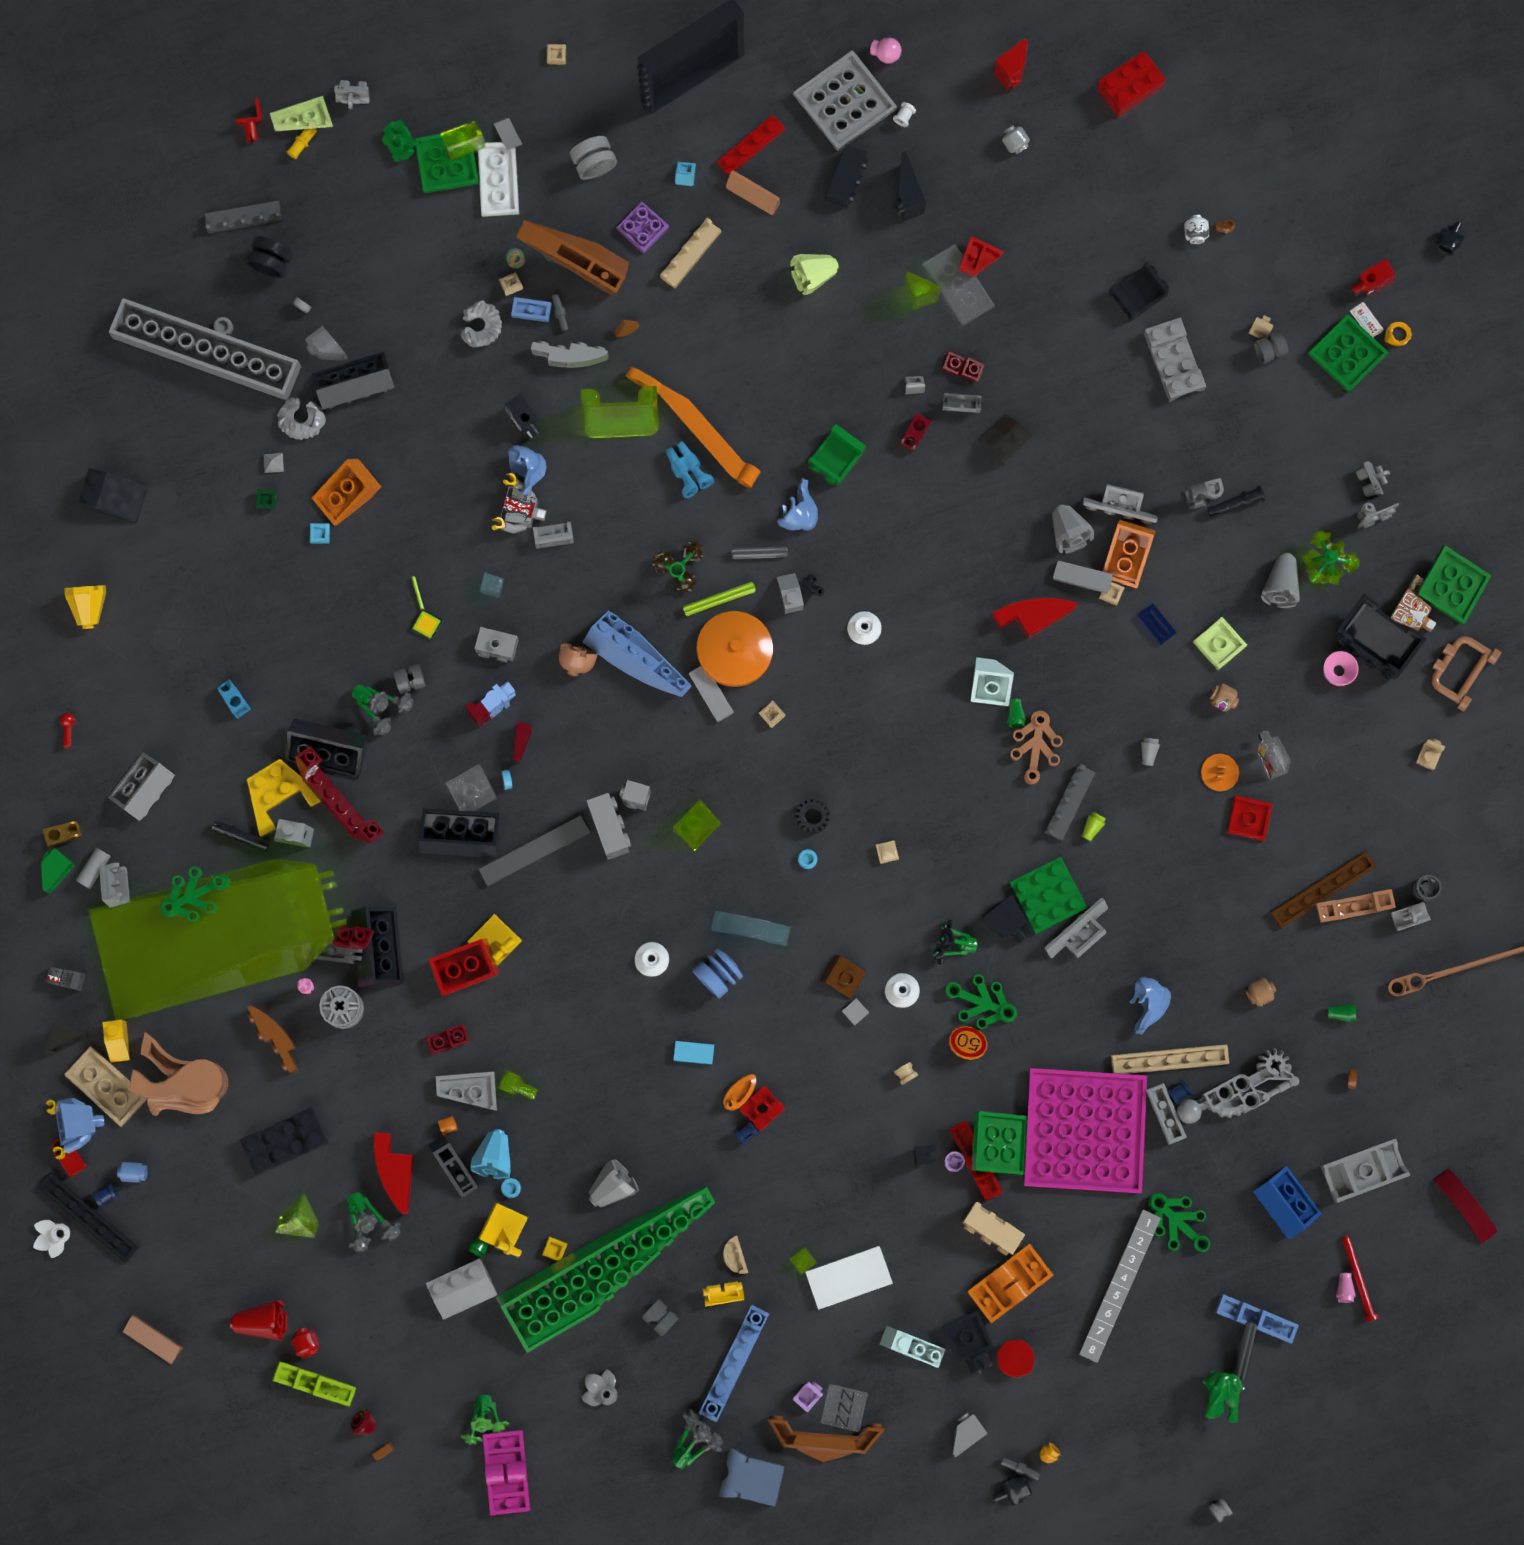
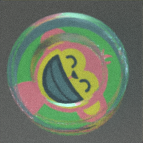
M518 248L509 250L506 255L508 265L512 268L521 267L525 263L523 251Z

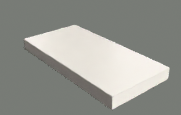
M503 142L478 143L482 217L519 214L515 147L507 150Z
M880 1246L806 1272L818 1310L893 1284Z

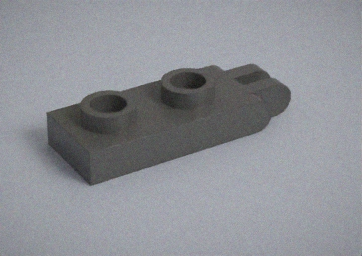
M317 939L314 943L313 959L355 963V960H362V956H356L355 952L362 953L363 949L341 948L334 946L333 941Z

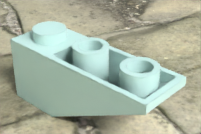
M886 1326L880 1342L882 1346L939 1368L945 1349L888 1326Z

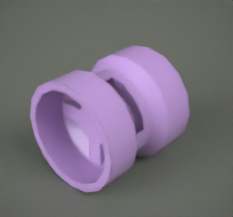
M959 1152L949 1153L944 1160L945 1167L952 1172L962 1169L965 1163L963 1155Z

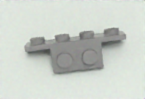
M1107 484L1102 502L1088 498L1083 499V505L1089 510L1096 511L1101 509L1109 515L1117 513L1123 515L1122 517L1133 520L1138 518L1146 524L1157 523V515L1140 511L1144 496L1142 492Z
M1103 898L1095 901L1084 914H1080L1076 918V921L1070 926L1065 927L1059 936L1049 941L1045 950L1050 958H1053L1065 946L1079 958L1106 934V930L1096 921L1108 909Z

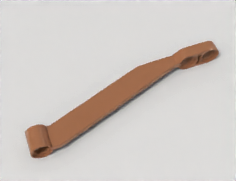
M1524 946L1426 976L1413 973L1394 979L1389 983V992L1393 996L1398 997L1419 991L1427 981L1524 952ZM1414 976H1418L1422 980L1421 986L1417 988L1413 987L1410 982ZM1395 982H1400L1403 985L1401 993L1397 994L1392 991V985Z

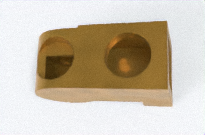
M78 821L42 829L49 849L82 837Z

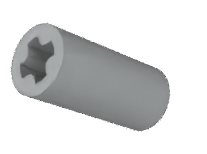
M95 848L76 881L91 889L100 875L99 866H105L111 856Z

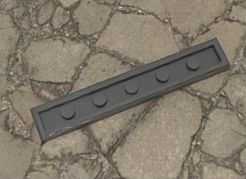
M580 815L480 868L479 871L489 887L589 834L590 831Z

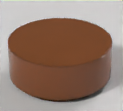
M1350 1069L1347 1087L1348 1089H1356L1357 1070Z

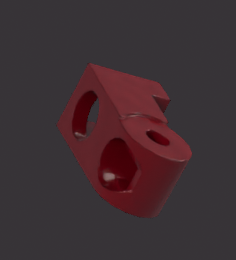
M916 413L900 445L914 452L930 428L931 421Z

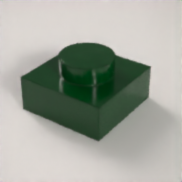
M257 489L256 508L276 510L277 490Z

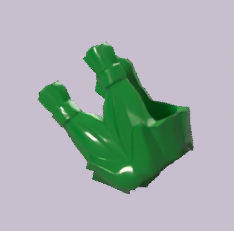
M1211 1371L1203 1379V1383L1210 1392L1205 1417L1215 1419L1216 1416L1224 1413L1223 1402L1225 1399L1226 1404L1229 1406L1228 1422H1238L1239 1393L1241 1392L1240 1390L1244 1389L1239 1376Z

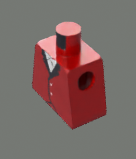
M1384 259L1359 275V282L1352 285L1351 289L1355 296L1363 292L1370 296L1393 284L1396 274L1387 259Z

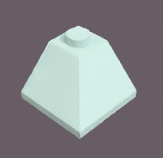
M976 657L971 702L1009 706L1014 672L996 660Z

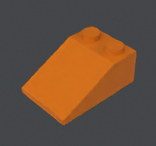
M347 459L317 491L312 499L333 525L337 526L369 501L381 488V485L359 459Z
M1119 520L1103 572L1113 574L1112 581L1138 588L1156 531Z

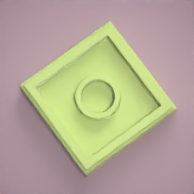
M1223 617L1193 641L1217 670L1221 669L1247 646Z

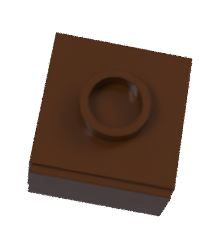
M835 954L820 980L851 999L866 972L844 957Z

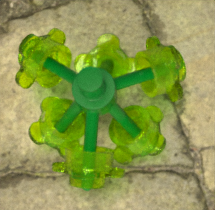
M1316 532L1309 542L1310 544H1315L1317 548L1323 547L1326 553L1324 556H1321L1315 549H1310L1308 554L1303 555L1302 560L1307 565L1306 572L1310 574L1308 576L1310 582L1315 584L1320 582L1323 585L1329 582L1333 585H1338L1344 572L1335 567L1334 563L1336 561L1343 562V568L1349 570V574H1353L1354 569H1357L1359 566V558L1356 557V552L1346 555L1344 553V542L1331 543L1329 539L1331 536L1330 532ZM1322 560H1323L1324 563H1323L1322 566L1317 570L1315 567H1319V566L1321 565V563H1322ZM1327 565H1330V567H1328L1325 570V575H1323L1321 572Z

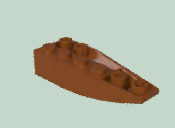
M524 220L515 236L610 295L618 292L626 277L629 262L598 243Z

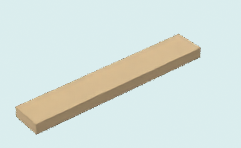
M1226 1044L1111 1055L1112 1073L1132 1074L1229 1064L1228 1047Z

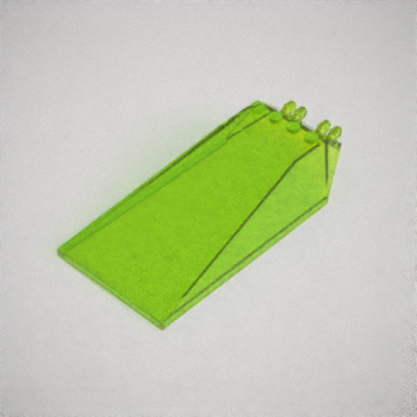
M273 859L221 873L229 877V887L226 890L215 889L197 898L205 902L215 903L217 911L214 914H208L204 909L188 903L181 906V908L188 911H198L200 913V920L198 922H190L186 917L178 914L174 917H166L162 914L161 903L170 897L173 887L130 898V902L111 908L108 905L89 909L115 1020L130 1019L305 971L334 941L335 937L332 928L347 924L346 919H339L331 923L329 918L344 912L343 908L327 910L323 891L335 888L337 884L336 882H329L321 886L320 879L333 876V871L330 870L318 874L316 864ZM216 875L199 879L195 890L212 882ZM221 878L217 881L218 885L222 884ZM188 883L181 887L178 899L184 896ZM171 904L167 906L168 911L172 909ZM209 905L208 910L212 911L213 906ZM195 913L191 915L192 920L196 918Z

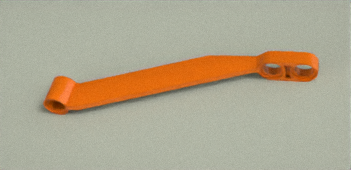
M634 367L628 369L625 376L629 380L653 393L659 394L727 473L742 485L752 488L761 471L754 465L743 462L689 399Z

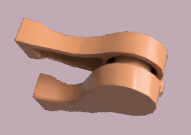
M144 1033L140 1054L150 1059L169 1078L163 1082L152 1083L139 1071L133 1070L129 1092L147 1098L149 1110L154 1116H157L159 1112L165 1109H173L191 1114H204L214 1110L228 1089L226 1071L220 1065L206 1059L195 1061L176 1059L169 1055L153 1037Z

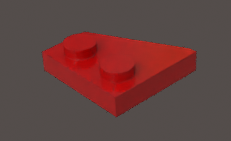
M971 236L958 270L975 277L1000 258L1004 251Z

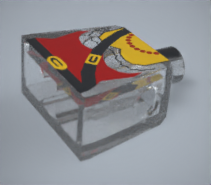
M1268 731L1260 733L1258 737L1261 743L1258 752L1270 780L1288 773L1291 760L1279 737L1271 738Z

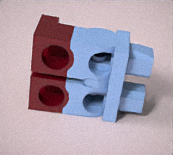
M506 682L501 687L497 684L493 686V690L489 691L478 704L474 705L470 702L466 705L467 713L479 728L500 713L503 707L507 709L510 706L509 701L516 694L509 682Z

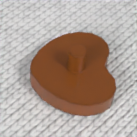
M1225 220L1215 224V229L1225 234L1233 231L1235 228L1233 220Z

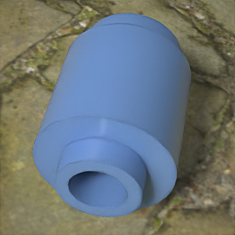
M122 1162V1165L118 1166L117 1177L121 1179V1182L140 1183L141 1181H146L147 1165Z

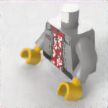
M512 473L506 474L510 477V482L503 480V483L505 485H512V487L509 486L501 517L492 519L498 523V526L494 525L491 528L493 530L501 529L514 534L532 527L534 519L545 521L547 510L537 508L538 499L535 493L531 490L530 495H522L521 488L523 482L516 479V476Z

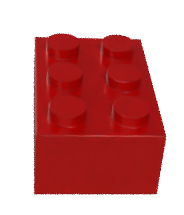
M1144 50L1100 79L1097 90L1117 117H1120L1161 90L1166 79Z
M487 938L479 939L428 959L442 996L452 994L500 975L496 961L492 957L493 953Z

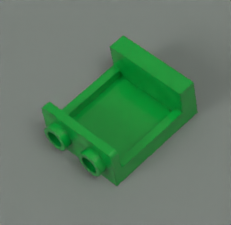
M835 424L813 457L809 458V468L817 474L819 472L823 474L825 480L833 485L835 483L839 486L863 455L866 446Z

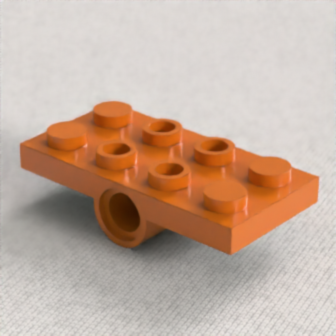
M1028 1244L967 1292L990 1323H993L1054 1275L1033 1247Z

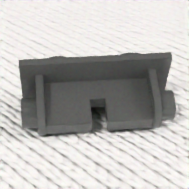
M944 393L942 410H946V412L980 413L982 395Z

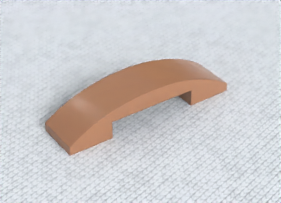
M1392 889L1316 904L1320 923L1396 908Z

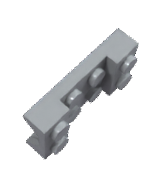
M1178 318L1145 329L1144 336L1169 402L1194 391H1204L1206 384L1201 370H1198L1186 338L1187 333L1182 319Z
M1396 1139L1321 1166L1335 1203L1410 1176L1398 1151Z

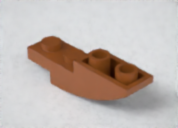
M253 1006L247 1007L249 1010L247 1016L252 1024H256L258 1028L256 1033L261 1041L264 1040L266 1043L274 1042L271 1044L276 1054L280 1053L283 1059L280 1063L284 1071L288 1070L291 1074L298 1071L299 1069L290 1054L297 1050L288 1034L264 1012Z

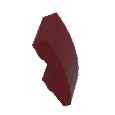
M949 351L946 354L941 370L970 381L978 382L985 365L969 357L963 358Z
M340 926L333 944L341 948L366 949L374 931L355 926L354 929Z
M464 1024L425 1037L431 1056L470 1043Z

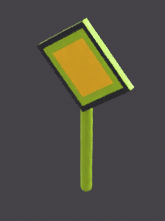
M412 576L421 611L410 630L432 641L443 620L424 610L416 578Z

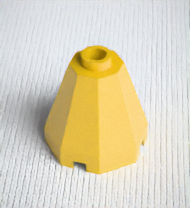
M106 585L64 588L65 597L77 625H82L83 629L94 628V624H98L106 596Z

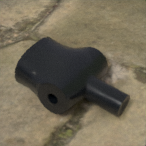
M1455 222L1451 230L1442 228L1436 244V249L1439 252L1451 256L1461 246L1464 236L1458 232L1462 227V223Z
M1023 1475L1002 1481L1004 1491L994 1494L993 1497L995 1502L1008 1498L1013 1506L1031 1496L1032 1491L1026 1477Z

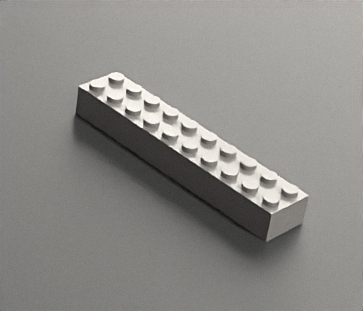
M122 298L109 330L110 335L115 340L284 400H288L301 369V365L296 359Z

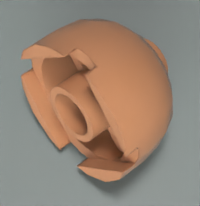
M563 643L559 650V661L561 666L568 670L567 674L579 676V673H587L594 667L598 653L582 646L572 647V644Z

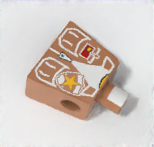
M1409 589L1404 592L1390 616L1391 619L1405 629L1409 630L1412 627L1417 632L1421 627L1431 632L1437 623L1427 617L1432 608Z

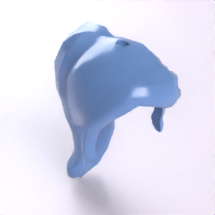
M513 445L508 451L511 473L514 475L517 473L524 478L521 494L530 495L532 487L545 475L547 468L546 460L541 454L535 453L527 447Z
M802 478L797 490L798 505H795L794 497H790L791 508L786 512L787 507L782 505L783 515L777 520L780 527L792 531L800 529L812 530L818 521V510L809 494L808 480Z
M1140 977L1136 980L1135 993L1130 1000V1003L1133 1004L1139 997L1140 1000L1138 1002L1144 1008L1142 1016L1134 1028L1135 1033L1140 1035L1144 1033L1147 1027L1163 1016L1171 1000V992L1166 987H1162L1155 979Z

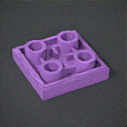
M641 202L616 228L644 254L669 229V225L646 204Z

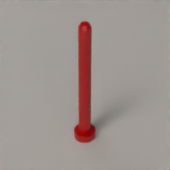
M1344 1236L1342 1241L1367 1315L1364 1317L1365 1322L1378 1319V1314H1374L1350 1237Z

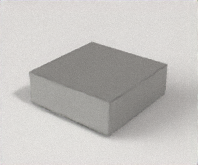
M857 998L842 1010L843 1014L854 1026L869 1014Z

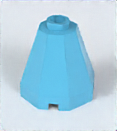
M494 1129L492 1132L487 1133L472 1158L471 1171L484 1177L492 1174L495 1179L510 1177L511 1165L508 1136L504 1134V1131Z

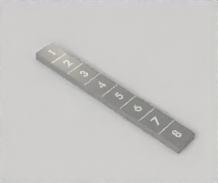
M1142 1210L1079 1355L1098 1363L1159 1224L1160 1217Z

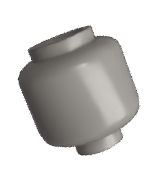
M1011 126L1004 131L1006 135L1003 136L1002 142L1010 153L1015 152V154H1018L1029 147L1030 139L1022 127L1015 128Z

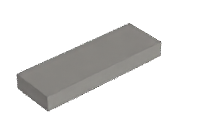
M1062 561L1057 562L1053 575V580L1107 594L1113 579V574Z
M701 666L688 673L717 723L734 714L717 683L707 676Z

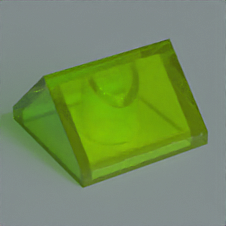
M476 121L441 134L450 160L486 148L483 135Z
M907 271L904 287L913 310L939 301L940 286Z
M699 799L673 826V831L695 851L717 829L721 822Z

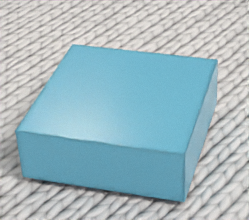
M310 523V543H330V524Z

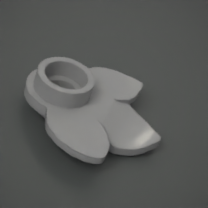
M605 1370L601 1377L596 1374L586 1375L585 1385L588 1391L582 1395V1400L591 1406H597L601 1403L604 1405L613 1404L618 1396L617 1390L614 1388L616 1383L614 1374L609 1370ZM609 1391L610 1396L608 1398H605V1392Z

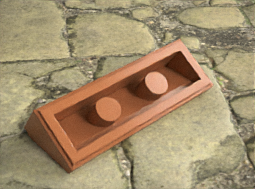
M734 170L731 171L726 188L773 215L780 205V198Z
M135 1315L131 1316L123 1330L125 1334L170 1364H173L183 1349L182 1346Z

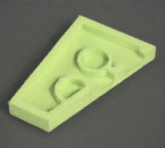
M323 96L270 113L275 131L333 127Z

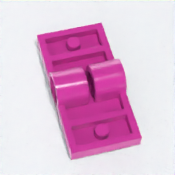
M523 1430L483 1434L486 1464L485 1475L488 1485L490 1515L531 1511Z

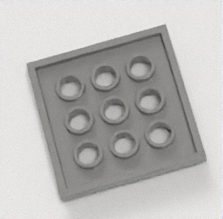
M853 50L793 92L795 98L837 151L897 110L895 103ZM851 72L854 78L847 80L844 78V74ZM837 83L839 88L834 91L829 88V85ZM861 86L865 89V92L857 94L855 88ZM815 94H823L824 99L822 101L815 100ZM842 97H848L850 99V103L844 105L840 102V99ZM872 100L876 103V106L868 108L866 103ZM831 107L836 112L833 115H827L825 110ZM858 111L862 116L859 119H854L851 113ZM844 122L847 127L845 129H838L836 124Z

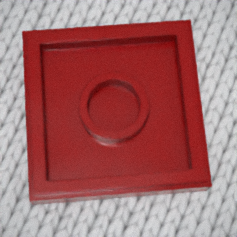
M1235 795L1227 833L1265 841L1273 803Z

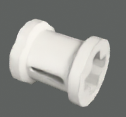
M902 102L900 105L901 109L893 117V120L898 125L907 127L909 124L908 120L912 114H915L916 109L911 104Z

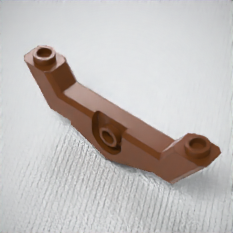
M771 1415V1419H767L783 1447L797 1448L798 1451L822 1462L847 1456L851 1453L865 1454L886 1429L882 1428V1424L870 1423V1427H865L858 1436L793 1431L787 1420H783V1416Z

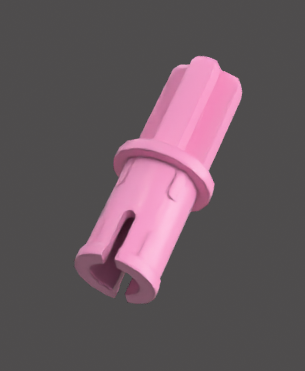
M300 979L298 981V990L303 994H310L314 990V985L310 979Z

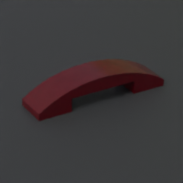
M1447 1169L1433 1180L1444 1196L1449 1198L1466 1220L1471 1231L1481 1244L1498 1232L1473 1195L1450 1169Z

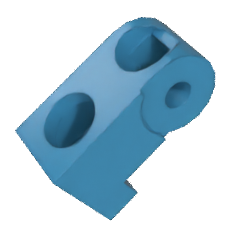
M230 679L217 687L237 719L251 710Z

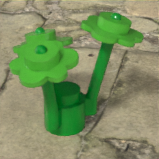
M479 1395L476 1397L470 1435H461V1438L465 1439V1443L469 1445L476 1444L477 1441H483L480 1437L474 1436L475 1431L485 1432L488 1429V1431L500 1433L509 1425L507 1421L499 1422L496 1403L492 1402L490 1395ZM490 1410H492L494 1424L491 1423L490 1419L484 1418V1415L489 1414Z

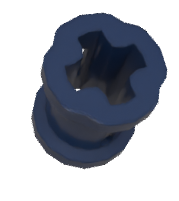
M1183 1080L1172 1090H1167L1170 1099L1175 1105L1179 1104L1178 1101L1185 1096L1192 1095L1190 1088Z
M750 1121L739 1131H734V1134L743 1146L752 1137L759 1136V1133Z
M109 1183L108 1187L98 1192H93L99 1207H103L106 1202L112 1199L116 1200L119 1198L112 1183Z

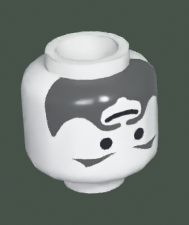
M1192 215L1184 223L1185 238L1191 244L1204 243L1209 237L1208 220L1202 218L1201 215Z

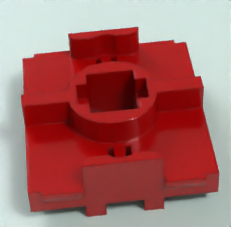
M765 1086L740 1107V1111L760 1131L785 1109L782 1103ZM764 1103L768 1109L761 1115L757 1108Z

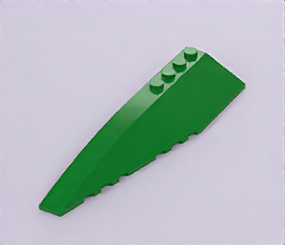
M707 1186L681 1196L616 1228L497 1296L496 1299L526 1352H530L599 1311L602 1304L612 1299L615 1292L621 1287H625L629 1283L628 1280L634 1275H638L660 1254V1251L666 1245L669 1246L680 1232H684L693 1220H697L715 1203Z

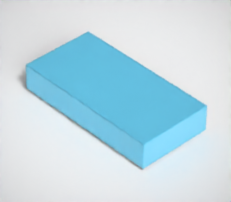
M675 1042L674 1061L713 1064L714 1045Z

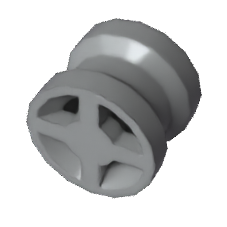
M1222 1497L1215 1504L1208 1505L1219 1523L1223 1521L1225 1516L1233 1514Z

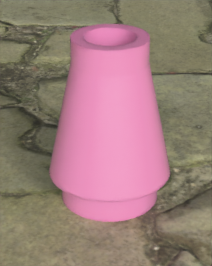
M1340 1273L1336 1293L1338 1302H1354L1356 1295L1351 1274Z

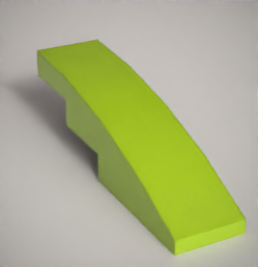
M278 1361L272 1378L275 1382L349 1407L356 1390L354 1386Z

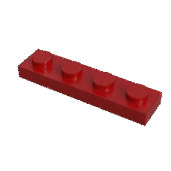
M771 115L720 158L717 164L730 176L731 171L734 170L736 172L785 131V127L774 115Z

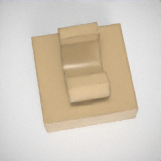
M1265 315L1262 319L1256 318L1249 334L1260 339H1267L1274 326L1269 323L1271 318Z

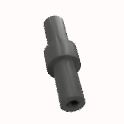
M556 294L552 296L555 307L554 314L559 321L561 331L566 332L569 330L565 318L567 316L566 311L562 307L559 295Z
M1004 1457L1002 1459L1001 1465L1014 1470L1020 1476L1025 1475L1038 1481L1040 1473L1027 1468L1021 1462L1016 1463Z

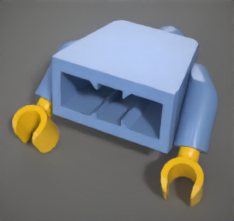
M75 1098L58 1100L57 1103L53 1100H48L46 1103L48 1106L54 1105L52 1109H47L46 1111L49 1114L56 1113L60 1143L64 1145L63 1148L55 1147L53 1149V1152L61 1150V1154L55 1157L56 1159L61 1160L66 1156V1153L69 1154L83 1147L95 1133V1127L104 1126L103 1115L93 1116L92 1107L85 1105V1103Z

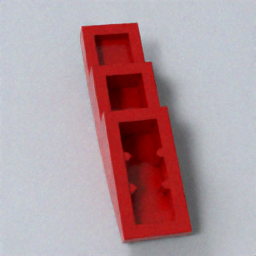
M967 1120L949 1128L985 1202L1003 1194L994 1176V1172L972 1170L974 1133Z

